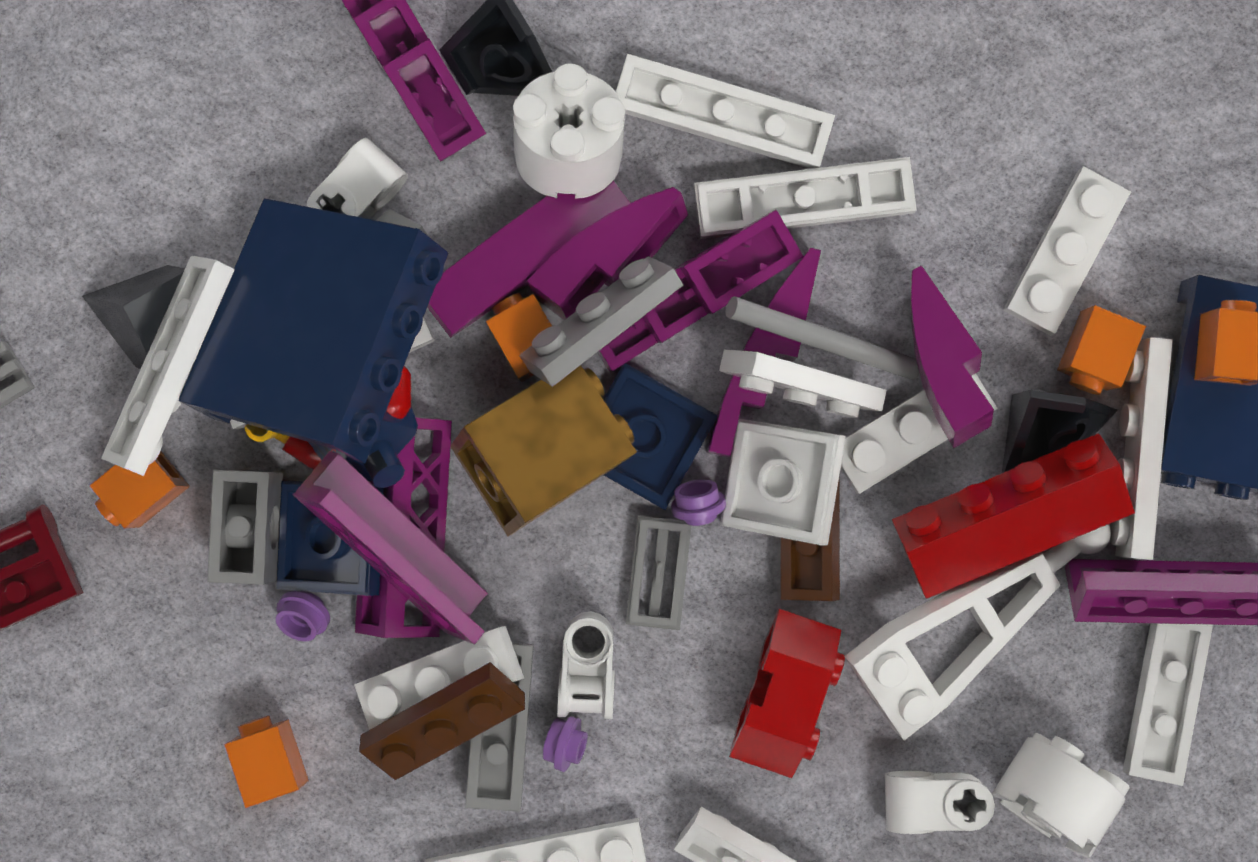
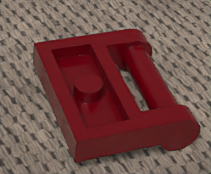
M43 504L27 511L25 519L0 529V553L33 538L39 549V552L0 569V631L84 593L57 534L56 521L50 510Z

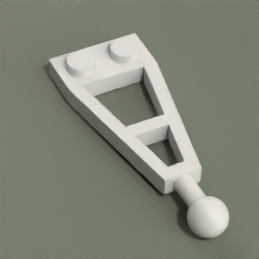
M1108 524L1054 546L1043 554L1041 552L954 587L888 622L844 656L893 730L905 741L946 709L1060 587V583L1054 573L1078 554H1095L1107 546L1111 537L1110 525ZM1030 575L1031 580L997 615L987 598ZM969 609L981 627L982 632L931 684L905 643Z

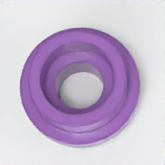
M693 480L681 484L675 489V499L671 503L673 516L684 520L686 524L692 526L713 522L717 515L726 507L724 494L718 491L717 484L711 480Z
M290 591L283 594L277 603L278 614L276 615V624L284 634L292 639L311 641L316 635L323 633L330 623V614L323 601L311 592Z
M573 716L567 720L556 718L549 728L543 748V759L554 763L556 770L565 772L571 763L579 764L584 755L588 734L581 731V719Z

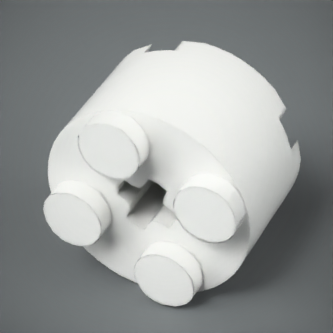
M564 64L558 67L555 72L536 78L521 91L513 104L514 154L517 170L530 187L546 196L557 198V193L575 194V199L589 197L602 191L615 179L622 158L625 108L615 90L600 78L586 73L583 67L576 64Z
M1034 733L1033 737H1027L992 792V795L1002 799L1000 803L1037 831L1049 838L1052 835L1057 838H1061L1064 835L1069 839L1065 848L1083 857L1090 858L1126 801L1124 796L1130 787L1122 779L1105 769L1100 768L1096 773L1082 764L1080 761L1084 757V753L1066 740L1054 736L1051 741L1041 734Z

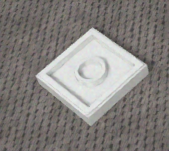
M739 419L725 491L726 507L722 511L720 526L817 545H828L846 436Z

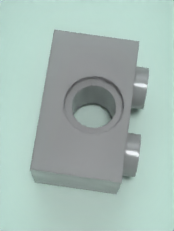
M213 470L207 582L260 585L277 582L281 481H283V473Z

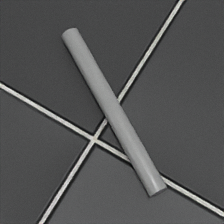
M735 296L727 304L726 317L910 380H915L920 374L916 358Z

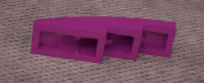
M342 0L440 162L486 134L406 0Z
M614 180L602 191L585 198L575 199V194L557 193V198L546 196L443 272L440 281L436 284L427 308L449 337L452 338L490 312L495 305L527 287V280L538 268L575 235L607 214L631 202Z
M773 210L674 268L683 286L598 351L608 371H614L655 344L663 343L704 316L717 312L725 307L732 297H741L802 259L804 256L778 211Z
M814 248L808 250L773 296L767 308L806 321L821 250ZM755 327L742 351L759 352L793 362L798 358L801 343ZM732 375L721 399L707 453L725 457L731 456L741 406L761 409L765 405L767 394L740 388L739 382L741 377Z

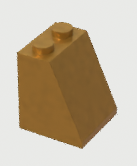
M580 365L553 387L543 380L536 382L464 426L451 444V449L508 537L637 453L631 444L634 442L631 428L619 414L613 416L602 398L605 395L604 388L597 375L590 368L583 369Z

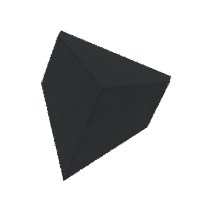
M486 0L439 49L466 95L480 93L519 96L521 91L530 82L552 72L534 33L513 0Z
M166 265L82 296L138 369H141L185 268Z
M1035 390L1012 394L1002 473L1014 469L1019 464L1033 461L1062 449L1074 441L1083 440L1095 435L1118 409L1084 397Z

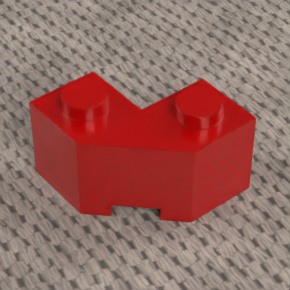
M778 609L763 642L754 684L738 717L729 757L792 778L802 758L809 761L812 759L820 737V729L815 726L829 684L836 686L845 662V654L837 652L841 629Z

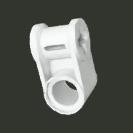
M365 137L347 151L337 167L311 193L307 200V207L325 210L328 206L332 205L336 209L341 208L346 215L370 219L400 191L408 178V174L370 139Z
M591 611L580 613L573 617L567 625L563 640L562 668H560L558 717H567L569 712L600 713L604 719L613 720L615 670H612L614 635L613 628L608 619L600 613ZM582 626L596 627L602 632L605 642L595 652L582 651L574 642L573 635L576 630Z
M915 770L885 773L886 830L889 832L924 834L934 831H974L987 825L993 817L995 809L993 795L972 774L964 772L932 773ZM968 789L977 799V802L969 803L967 807L968 812L962 813L953 801L962 799L964 790Z

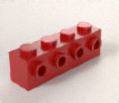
M1098 433L1086 439L1074 441L1062 449L1033 461L1019 464L1014 469L990 479L969 485L961 491L927 505L918 506L908 513L893 518L892 522L923 594L927 599L1135 514L1120 464Z

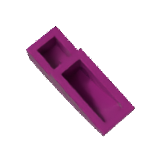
M671 187L642 197L607 214L579 232L553 253L527 280L537 300L560 318L566 320L576 312L577 305L584 298L597 293L604 284L609 287L617 281L621 271L627 265L634 261L645 259L648 256L653 258L688 216L682 193Z
M920 265L912 270L911 325L914 353L922 385L934 415L954 449L992 426L994 408L972 378V375L980 371L982 351L923 266Z

